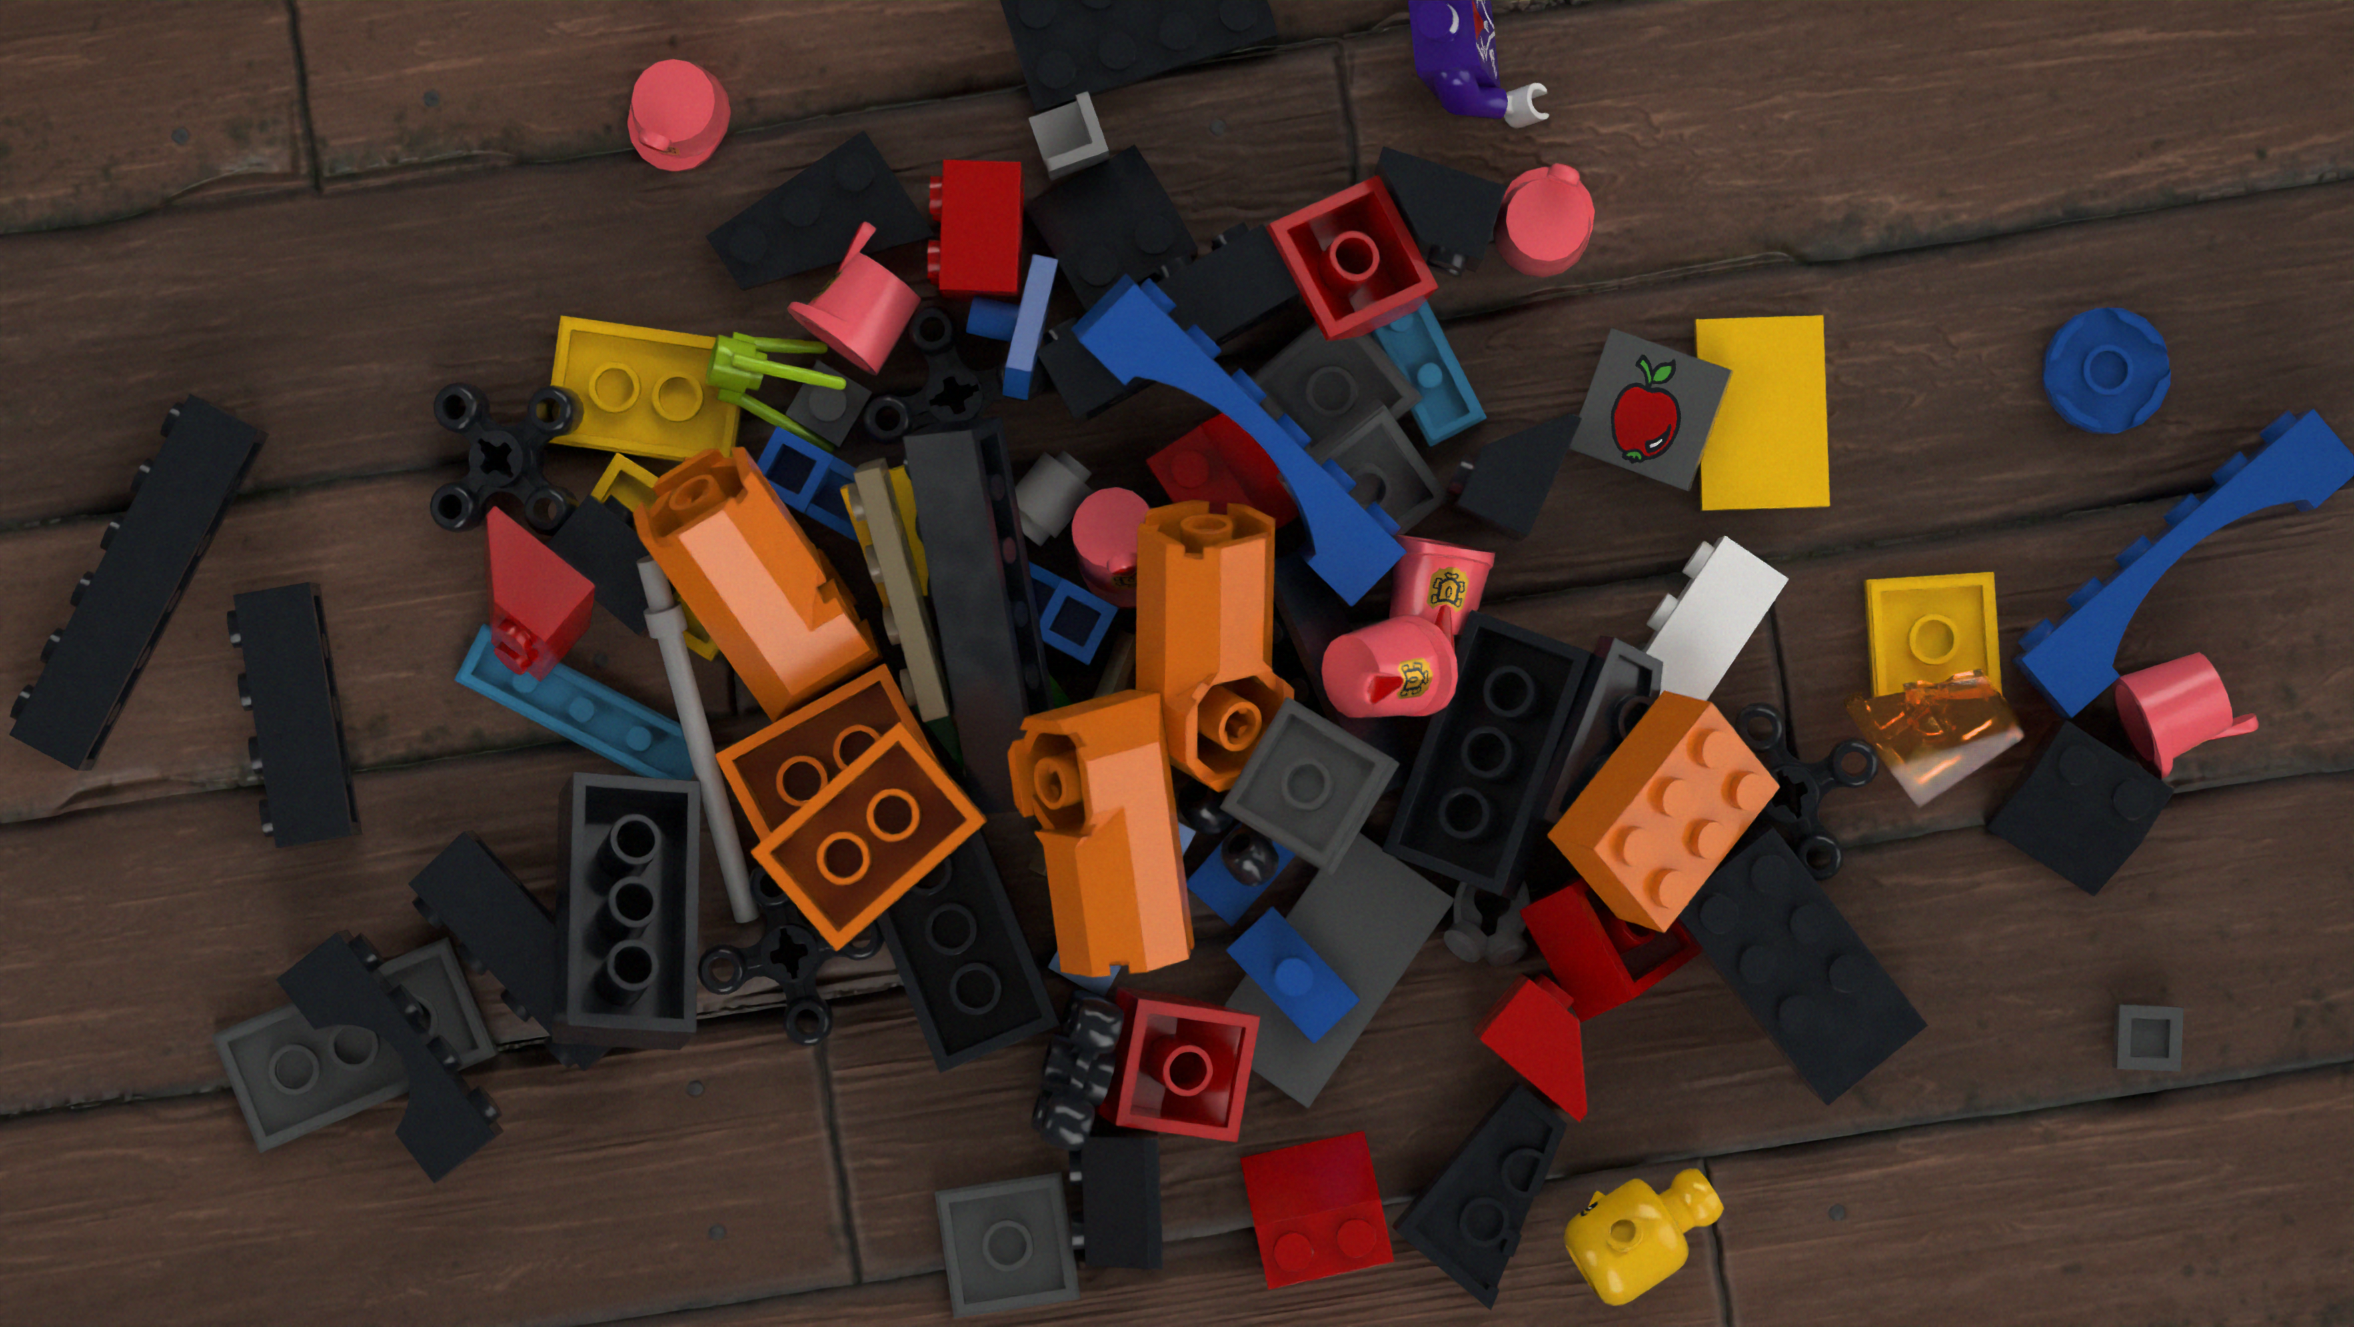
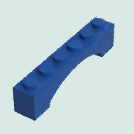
M1125 274L1071 329L1073 333L1124 385L1134 376L1175 386L1218 408L1245 429L1273 460L1293 496L1306 540L1297 551L1306 563L1352 607L1406 553V550L1393 537L1401 527L1375 501L1364 509L1349 494L1357 483L1331 457L1320 465L1304 449L1312 439L1286 413L1275 421L1259 405L1268 395L1241 368L1230 376L1213 359L1222 350L1195 323L1185 332L1168 315L1177 305L1150 278L1141 286H1138Z
M2288 409L2276 417L2259 433L2265 441L2264 444L2247 458L2241 451L2235 453L2210 475L2217 483L2200 499H2197L2191 492L2178 501L2162 516L2168 524L2165 529L2151 541L2144 534L2137 537L2114 557V560L2120 566L2102 583L2096 576L2091 577L2066 598L2065 601L2071 606V609L2059 620L2052 624L2045 617L2020 637L2017 642L2024 650L2014 657L2011 662L2060 719L2074 717L2120 677L2112 665L2128 623L2152 586L2184 553L2224 525L2257 510L2292 502L2300 512L2316 509L2354 476V455L2314 409L2301 412L2296 416Z
M777 426L756 464L777 495L789 507L859 543L840 492L842 486L856 482L854 477L856 468ZM1028 561L1043 642L1090 667L1120 611L1119 608Z

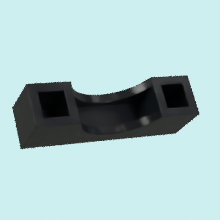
M348 930L338 931L278 977L276 981L315 1031L336 1025L359 1026L379 1034L396 1049L408 1074L409 1100L405 1114L395 1134L435 1184L504 1132L496 1121L503 1114L496 1102L483 1087L478 1085L472 1090L459 1074L457 1069L463 1065V1062L451 1044L440 1034L432 1039L421 1025L418 1018L424 1012L413 995L402 984L393 988L378 968L384 964V960L371 941L362 933L353 937Z

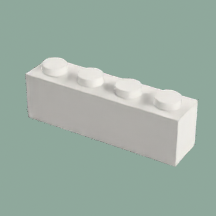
M1726 536L1718 538L1713 546L1706 541L1699 545L1682 571L1691 579L1679 597L1676 599L1668 593L1646 624L1655 632L1642 652L1663 662L1660 695L1665 690L1707 701L1789 580Z

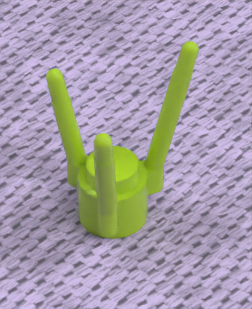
M733 332L732 337L717 336L709 359L705 380L706 384L719 387L717 400L738 405L829 454L834 451L835 446L830 441L744 393L746 388L758 391L764 374L815 386H824L837 390L844 389L846 387V380L842 377L767 360V354L762 353L824 354L828 350L826 343L800 339L753 337L738 332Z

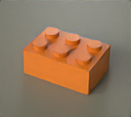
M886 663L714 755L761 842L899 722H904L945 769L913 707L908 706L903 689L891 666Z
M1664 690L1547 836L1617 918L1665 933L1780 786L1712 702Z
M899 722L757 845L751 853L832 947L838 951L989 820L904 722Z

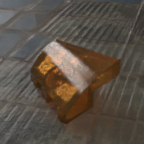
M1981 669L1956 673L1949 679L1939 683H1931L1925 680L1902 684L1903 692L1863 699L1862 693L1858 692L1843 699L1844 706L1866 739L1872 743L1878 751L1879 757L1919 808L2025 737L2017 713Z

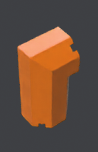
M732 447L734 457L725 458L718 448L705 449L663 474L652 487L658 496L657 501L650 510L642 501L633 513L638 536L766 714L775 723L883 659L876 635L867 618L860 622L859 615L854 607L858 602L851 589L826 553L820 548L816 550L815 544L810 542L744 447Z
M1189 500L1148 509L1144 517V523L1140 522L1137 528L1136 690L1160 692L1170 764L1213 790L1220 792L1233 787L1286 697L1294 700V689L1285 680L1272 672L1275 519L1246 504L1227 503V515L1209 514V501Z
M1128 689L1025 717L1020 730L1028 731L1024 739L1013 741L1007 754L1014 803L1024 818L1035 815L1044 828L1034 831L1044 847L1061 972L1087 977L1111 976L1110 965H1128L1129 974L1149 972L1189 959L1191 955L1190 949L1193 950L1195 944L1160 692Z

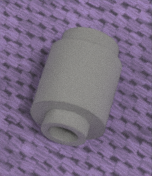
M1063 449L1055 459L1044 451L1015 487L1023 533L1040 547L1050 535L1057 538L1074 517L1076 509L1094 492L1085 484L1092 473Z

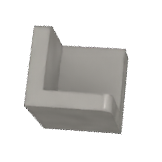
M1088 91L1077 94L1076 101L1029 118L1050 181L1110 159L1109 150Z

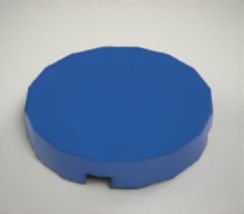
M2095 308L2071 317L2052 335L2042 357V384L2050 405L2068 424L2088 433L2117 434L2143 424L2160 408L2171 382V368L2169 369V358L2167 356L2168 350L2161 334L2146 318L2124 308Z

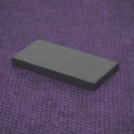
M1358 832L1334 874L1331 876L1319 869L1287 914L1285 920L1357 995L1360 1001L1313 1044L1246 973L1224 1004V1007L1260 1016L1251 1069L1300 1104L1309 1108L1455 899L1394 856L1382 852L1380 846Z
M450 936L388 961L378 968L393 988L402 984L417 1000L424 1012L418 1018V1021L432 1039L440 1034L455 1049L463 1062V1065L457 1071L499 1054ZM293 1001L211 1035L259 1153L409 1091V1079L405 1065L396 1049L386 1039L369 1029L353 1025H336L315 1031Z

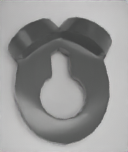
M1524 879L1516 900L1510 899L1509 910L1504 915L1498 917L1496 933L1488 938L1480 930L1482 914L1474 905V894L1479 888L1461 881L1454 896L1453 924L1444 934V941L1447 947L1457 957L1467 962L1475 963L1485 957L1490 965L1495 967L1516 962L1528 950V944L1523 936L1526 923L1519 913L1520 909L1530 904L1529 891Z

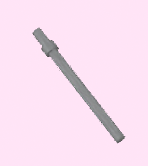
M645 556L638 559L636 563L649 606L643 612L650 637L658 639L697 781L701 782L700 795L735 922H749L758 918L760 913L757 903L749 892V872L719 763L714 756L716 754L685 643L683 631L688 628L682 603L681 601H674L668 577L653 556Z

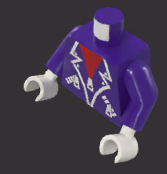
M1408 0L1417 75L1436 98L1440 99L1442 107L1447 112L1459 116L1501 119L1504 117L1507 123L1514 128H1522L1549 117L1548 113L1537 112L1531 100L1547 94V89L1544 85L1532 83L1507 93L1500 86L1491 0Z

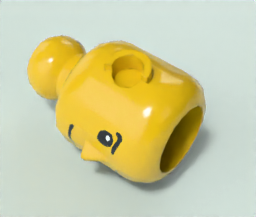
M1689 1168L1678 1173L1672 1180L1670 1188L1659 1195L1646 1182L1635 1178L1606 1196L1596 1191L1588 1208L1578 1213L1569 1221L1564 1230L1563 1240L1570 1256L1596 1295L1605 1304L1612 1306L1624 1305L1679 1270L1686 1262L1689 1253V1247L1683 1234L1693 1227H1706L1713 1224L1721 1216L1724 1207L1711 1184L1698 1168Z

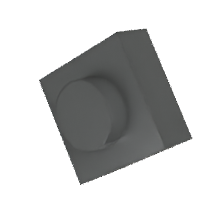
M817 360L812 370L842 377L846 380V387L842 390L803 383L785 415L839 448H842L874 394Z
M2115 1003L2112 1067L2116 1069L2181 1072L2184 1008L2179 1006Z

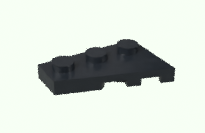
M863 130L706 235V238L740 289L746 291L841 263L858 226L862 222H868L877 228L859 252L868 257L880 254L881 251L910 243L916 244L934 239L936 236L865 130Z
M1600 635L1530 816L1553 827L1558 823L1660 696L1663 670L1662 661L1617 638Z
M1514 1080L1393 1223V1229L1489 1310H1492L1500 1290L1498 1288L1500 1279L1509 1257H1513L1522 1237L1520 1231L1534 1196L1540 1193L1568 1124L1519 1082Z

